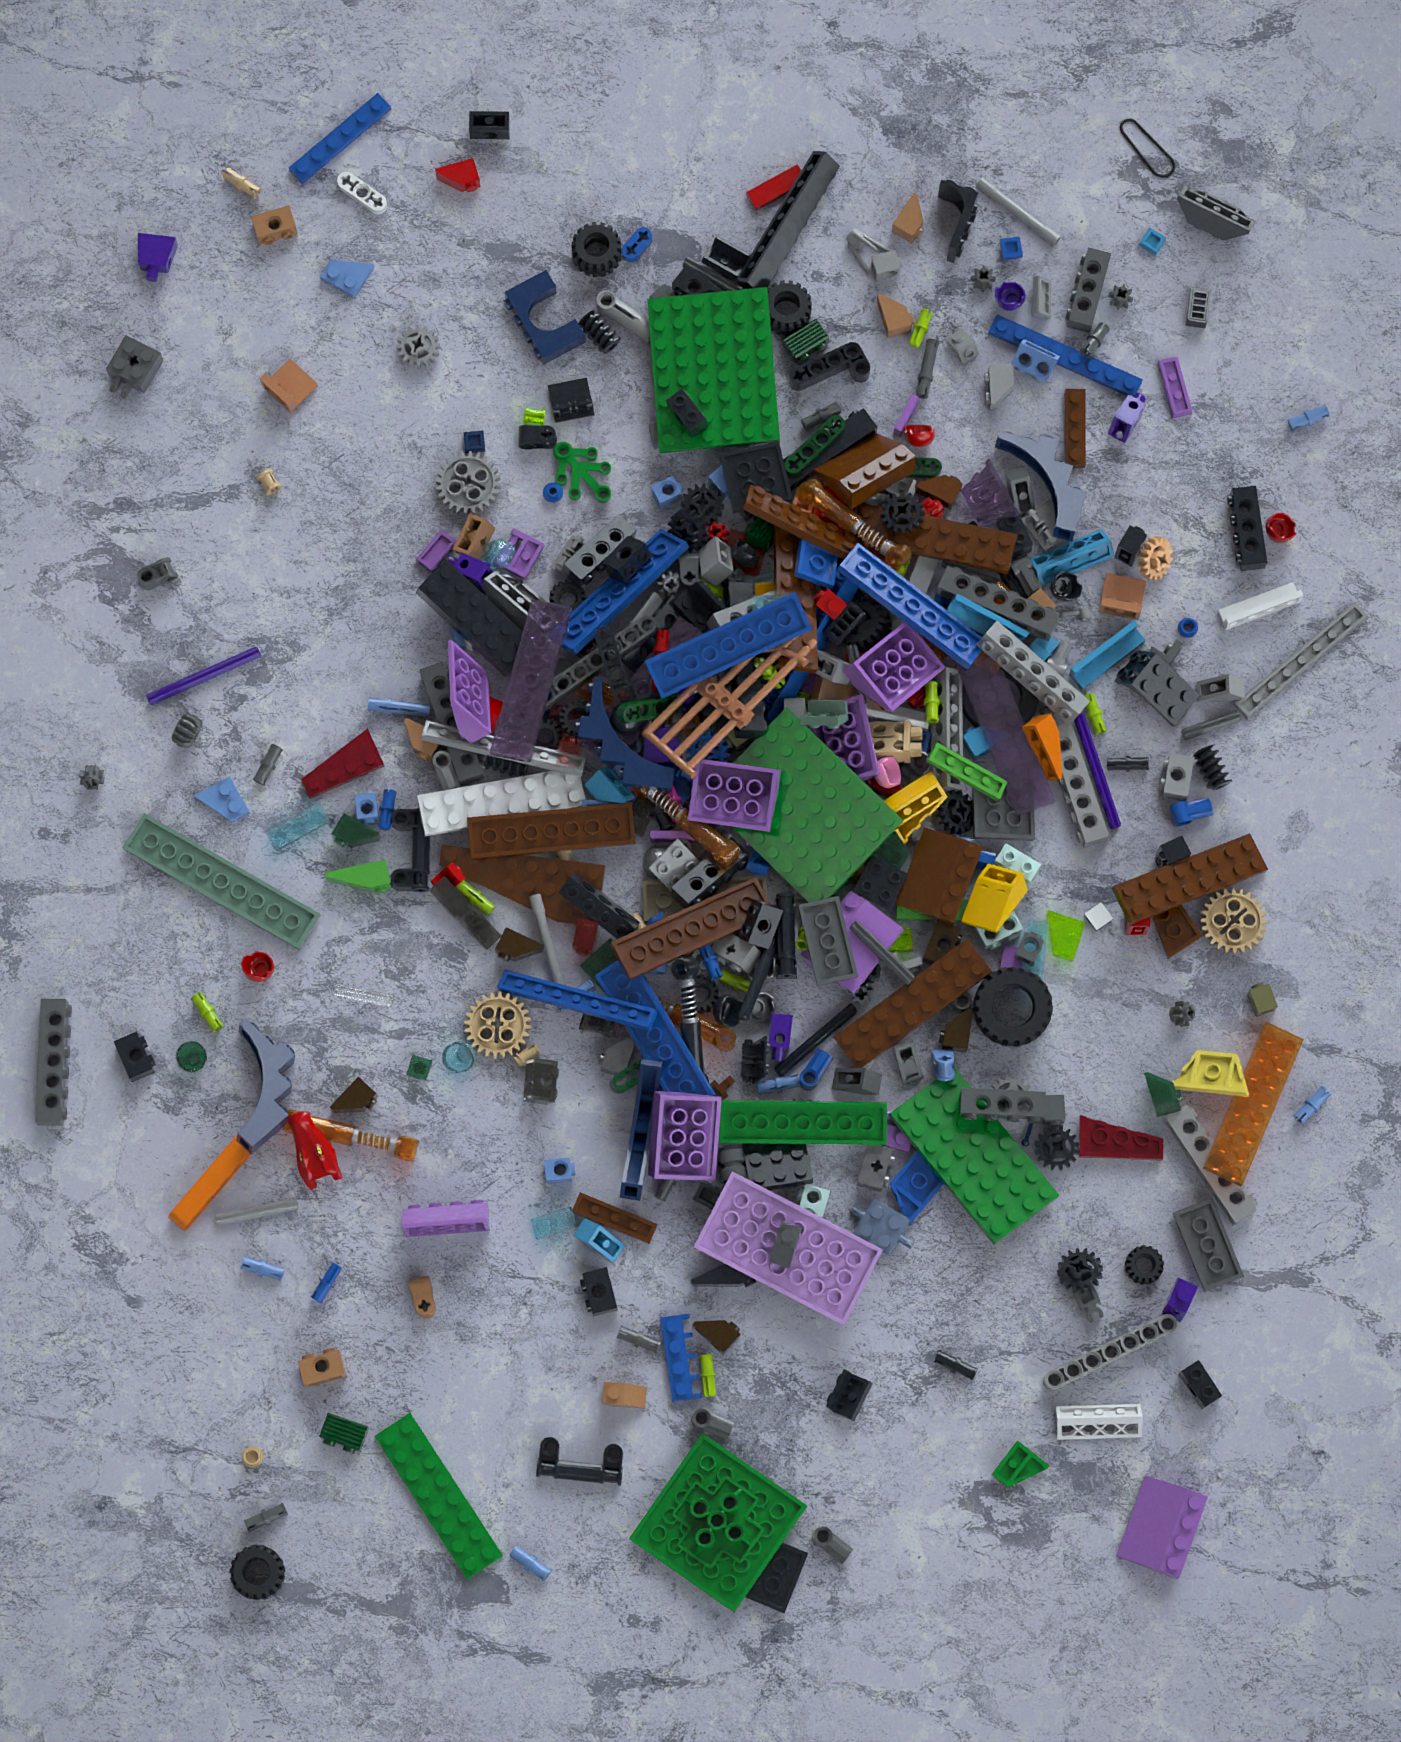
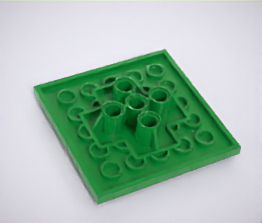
M702 1433L631 1534L629 1540L735 1613L808 1506ZM729 1498L736 1501L735 1506L731 1509L724 1507V1502ZM704 1504L706 1506L705 1512L703 1514H696L694 1512L696 1505ZM716 1516L723 1518V1524L719 1527L712 1525V1519ZM734 1528L741 1530V1535L737 1539H732L729 1536L730 1531ZM703 1534L711 1536V1541L708 1544L700 1543V1537Z

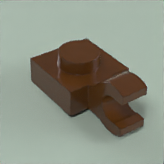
M729 1075L720 1084L714 1080L710 1083V1086L715 1092V1096L722 1097L721 1100H724L728 1097L725 1090L736 1081Z

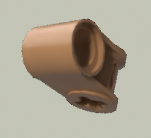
M425 1276L409 1280V1288L416 1311L422 1318L432 1317L435 1314L436 1306L430 1277ZM424 1303H427L429 1306L426 1312L421 1309Z

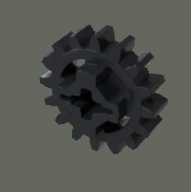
M705 483L702 484L701 488L697 484H695L694 490L688 488V495H682V498L685 500L680 503L681 507H685L682 510L689 508L691 512L695 509L697 515L703 514L701 519L707 520L706 525L709 527L710 521L717 523L716 516L722 517V511L720 510H724V504H722L724 498L723 496L718 497L720 491H713V485L706 488ZM702 499H704L705 505L703 511L701 512L700 505L702 503Z
M901 491L898 497L893 493L892 500L886 498L887 505L882 504L883 511L880 512V515L883 518L882 524L887 525V531L894 529V535H897L900 531L902 536H905L906 531L913 534V528L920 529L918 523L924 522L922 516L925 515V510L922 509L923 503L919 502L917 496L912 498L910 492L907 496H904L903 491ZM914 509L916 510V516H915V518L913 517V514H912V513L914 512ZM890 510H892L893 513L891 519L889 517Z
M686 508L684 510L680 509L670 517L671 521L667 525L671 528L667 532L686 541L689 546L688 551L691 553L694 550H700L708 543L706 540L710 538V535L707 532L710 528L705 526L708 521L701 519L703 514L696 515L695 509L690 512L689 508Z
M955 789L946 792L947 798L937 808L939 813L935 815L941 819L939 825L944 824V830L950 829V834L957 833L960 835L970 831L973 826L972 800H968L969 794L963 795L962 790L956 792Z
M1052 1125L1051 1131L1044 1128V1135L1038 1134L1037 1137L1040 1141H1035L1034 1145L1039 1148L1034 1150V1154H1040L1037 1161L1043 1160L1044 1168L1047 1165H1051V1171L1054 1170L1055 1166L1058 1167L1059 1171H1062L1063 1165L1067 1168L1070 1167L1069 1161L1075 1163L1076 1158L1073 1155H1079L1080 1151L1075 1148L1080 1144L1073 1141L1077 1137L1076 1134L1069 1135L1071 1129H1067L1065 1132L1062 1125L1058 1130ZM1060 1135L1059 1138L1054 1139L1049 1136ZM1067 1140L1070 1144L1071 1151H1069V1149L1066 1148L1065 1142ZM1062 1141L1060 1150L1051 1155L1054 1146ZM1043 1144L1048 1150L1047 1156L1044 1154ZM1061 1157L1062 1159H1065L1062 1161H1053L1054 1158Z
M1076 1248V1253H1072L1069 1250V1256L1062 1255L1063 1262H1058L1059 1270H1057V1274L1060 1277V1283H1065L1066 1290L1072 1287L1073 1293L1080 1289L1083 1294L1085 1288L1092 1291V1285L1098 1286V1279L1103 1278L1101 1273L1103 1265H1100V1258H1095V1252L1088 1254L1087 1248L1083 1252ZM1066 1273H1068L1069 1276H1072L1073 1279L1071 1280Z

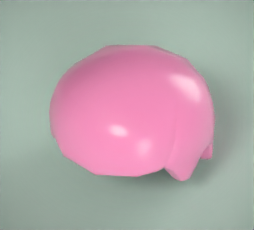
M890 756L877 761L880 772L874 776L877 783L884 788H892L901 783V772L896 759Z

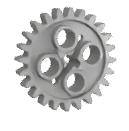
M462 451L459 458L453 454V461L447 458L448 465L441 464L443 472L437 471V476L440 478L435 479L436 484L439 485L436 487V492H441L438 498L439 500L444 499L443 506L450 504L449 511L456 508L457 515L462 510L465 516L468 515V511H471L473 515L476 514V510L483 513L484 506L490 509L489 501L492 503L496 502L494 496L500 495L496 489L501 488V483H498L501 478L500 475H496L498 468H493V461L487 463V456L480 459V453L473 457L472 451L469 452L468 456H465ZM461 468H465L467 470V472L463 475L457 473V471ZM481 474L486 476V478L483 481H478L476 479V477ZM457 486L460 488V491L453 493L450 489ZM472 493L479 494L477 499H471L469 496Z

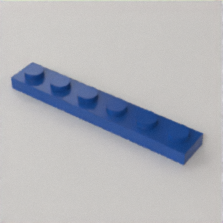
M379 93L375 94L289 167V171L302 184L305 183L391 110V106Z

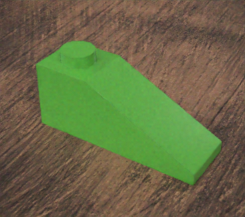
M386 860L325 872V877L329 882L376 892V894L385 893L389 888H392Z

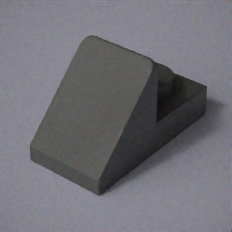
M1176 639L1174 644L1169 643L1163 653L1151 646L1150 652L1157 653L1170 666L1182 649L1183 643Z
M914 1041L894 1046L893 1056L898 1064L903 1084L924 1078Z

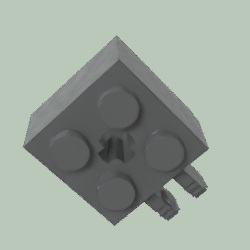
M125 335L106 367L108 376L114 378L109 391L115 393L122 382L125 384L121 391V397L123 398L128 396L132 388L142 393L146 392L163 363L161 352Z

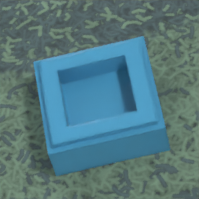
M1149 228L1138 246L1156 256L1166 241V237Z

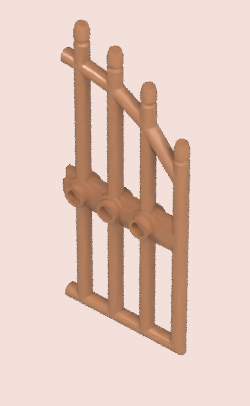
M799 636L764 651V653L771 654L732 693L724 687L755 656L734 665L718 682L710 676L688 686L641 734L690 778H694L697 775L694 768L735 726L739 729L744 725L746 726L755 715L751 710L798 663L803 667L808 664L809 660L804 657L818 642L813 638L796 653L788 648L798 639ZM781 655L791 659L746 705L738 700ZM695 691L703 696L661 739L653 734ZM708 703H711L716 709L672 751L667 744ZM722 714L730 720L688 763L680 758Z

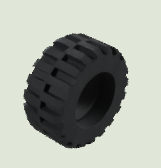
M1004 967L990 973L980 983L973 1000V1014L981 1032L992 1042L1006 1047H1019L1037 1039L1046 1030L1053 1012L1052 996L1048 986L1041 980V977L1026 968ZM1010 987L1022 989L1029 995L1032 1001L1030 1018L1022 1025L1014 1027L1002 1024L996 1018L993 1011V1002L997 994Z

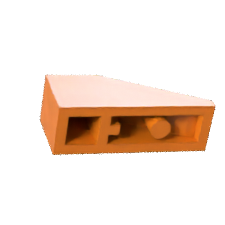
M1052 714L1037 715L1022 726V729L1045 780L1062 779L1059 730Z

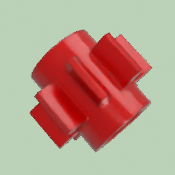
M928 497L922 501V509L925 510V515L942 519L944 507L937 498L931 500Z
M715 521L713 522L707 533L710 535L708 542L719 532L717 538L724 543H728L726 536L730 535V532L724 530L726 527L724 523L718 525Z
M921 687L906 700L912 708L915 709L919 706L923 709L925 707L923 702L925 699V687Z

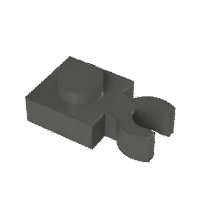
M1093 1285L1092 1291L1085 1288L1083 1294L1080 1289L1073 1293L1080 1310L1087 1309V1319L1090 1323L1094 1321L1091 1316L1093 1312H1097L1100 1318L1104 1316L1103 1311L1096 1307L1100 1299Z

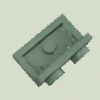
M809 700L808 713L800 716V725H808V728H819L820 725H827L828 729L839 728V725L848 721L847 701Z

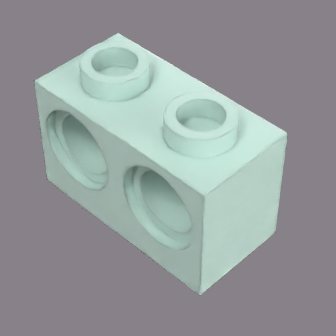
M1005 843L994 862L995 866L1023 873L1028 887L1041 867L1040 863Z
M1014 910L1005 921L1011 922L1014 929L1006 930L1002 925L997 933L994 932L996 936L994 939L985 937L984 933L989 930L974 927V931L984 950L989 948L991 951L1002 946V942L1006 940L1011 942L1020 937L1023 927Z
M806 1184L804 1189L800 1188L797 1200L801 1201L800 1207L823 1218L830 1190ZM815 1193L818 1195L819 1200L816 1203H810L807 1200V1196Z

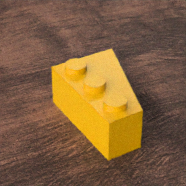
M932 771L884 800L904 820L895 830L903 844L908 841V837L915 829L918 830L921 827L920 823L928 815L931 816L947 798Z

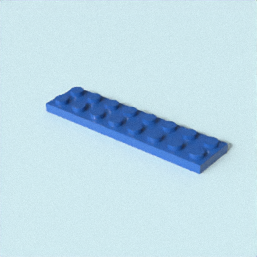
M660 529L645 543L652 557L625 584L609 577L548 634L550 640L576 655L595 637L594 633L597 627L601 625L607 626L689 548L687 542Z
M859 543L856 544L837 568V571L964 668L968 669L982 651L976 645L982 638Z
M793 592L646 660L645 663L661 698H664L812 630V627L796 592Z
M618 960L596 974L595 977L607 997L656 1009L657 1016L650 1031L625 1025L644 1059L662 1062L660 1086L663 1091L715 1096V1092L644 974L629 981Z

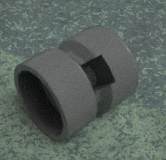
M731 1149L717 1153L718 1166L722 1167L719 1171L722 1184H726L732 1171L748 1179L746 1167L742 1165L745 1161L743 1149Z

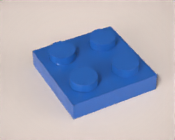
M801 539L798 545L794 576L831 589L835 583L838 556Z

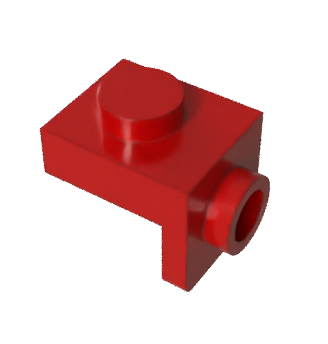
M821 589L814 597L816 600L814 605L833 620L837 618L847 605L829 589H825V591Z
M452 862L431 879L430 882L444 896L466 877L463 875L462 870Z

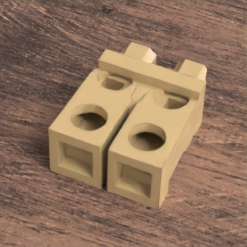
M904 721V723H869L877 761L893 756L897 762L911 763V757L922 756V743H912V741L923 740L922 727H911V721Z

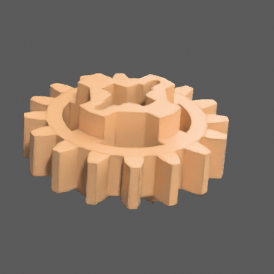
M1159 536L1149 537L1148 542L1143 543L1144 548L1139 550L1141 553L1137 559L1140 560V563L1137 564V567L1141 568L1139 574H1143V578L1156 581L1157 579H1162V574H1167V568H1171L1170 561L1173 558L1170 557V554L1173 553V550L1169 549L1172 544L1168 542V539Z

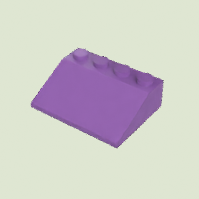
M903 622L843 672L857 689L891 713L946 667L918 632Z
M449 640L448 658L451 706L458 733L462 738L473 743L491 734L488 672L456 643Z
M860 694L845 699L847 701L848 721L839 725V728L828 729L827 725H820L819 728H810V730L864 782L880 772L864 697Z
M705 759L695 767L697 775L693 778L688 820L770 832L779 790L781 770Z
M850 891L840 904L858 978L836 982V984L854 994L881 959L850 930V926L858 920L888 950L904 929L868 901ZM807 947V950L803 951L800 955L805 963L812 968Z
M654 1091L648 1167L649 1176L654 1179L715 1181L722 1097Z
M473 1200L471 1204L465 1205L462 1202H451L450 1206L433 1203L429 1204V1207L421 1208L420 1205H410L408 1209H403L402 1229L406 1237L490 1231L488 1203H484L483 1200Z
M1145 1476L1117 1557L1169 1577L1180 1578L1208 1496Z

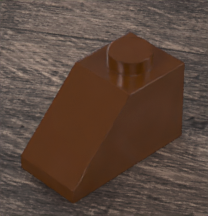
M942 475L917 483L915 493L925 498L930 497L931 500L937 498L943 507L951 510L962 491L963 483L955 476Z

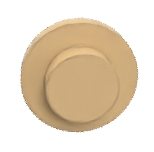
M250 1446L243 1451L242 1461L247 1467H258L263 1461V1453L258 1447Z

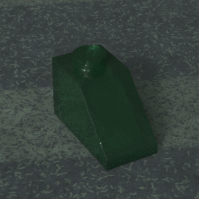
M343 813L331 833L334 839L333 842L342 848L345 846L354 848L377 842L381 838L379 832Z
M1149 1072L1144 1073L1157 1117L1181 1111L1179 1102H1182L1183 1099L1180 1089L1175 1090L1173 1082Z

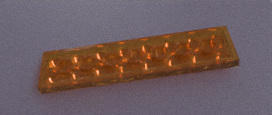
M1267 1021L1264 1023L1243 1072L1249 1096L1233 1095L1203 1169L1240 1187L1243 1185L1304 1039Z

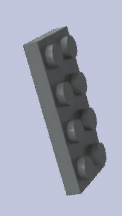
M839 896L798 905L817 987L858 978Z
M1213 1198L1173 1212L1174 1219L1204 1292L1244 1277Z

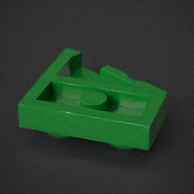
M1017 1440L991 1475L1009 1488L1047 1470L1050 1465Z

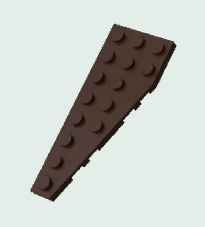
M442 845L440 866L446 868L453 862L462 870L463 875L467 879L531 910L529 897L541 894L546 917L556 922L598 927L595 921L558 892L574 871L602 892L606 865L529 855L471 859L470 848Z

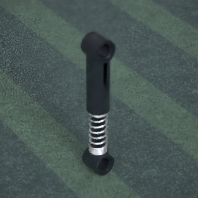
M686 957L675 960L671 966L672 974L679 981L680 994H682V998H680L682 1004L680 1005L683 1006V1009H681L683 1011V1018L680 1023V1033L709 1082L707 1074L704 1073L700 1021H697L698 1017L695 1015L697 1013L695 1010L697 1005L694 1003L696 1002V999H694V996H696L694 993L695 988H693V985H695L694 978L699 973L700 966L694 957Z

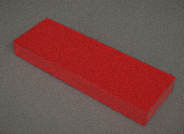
M798 164L746 192L756 211L788 194L801 172Z

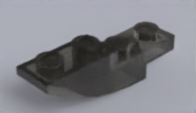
M445 876L429 890L443 905L442 907L486 950L502 936Z

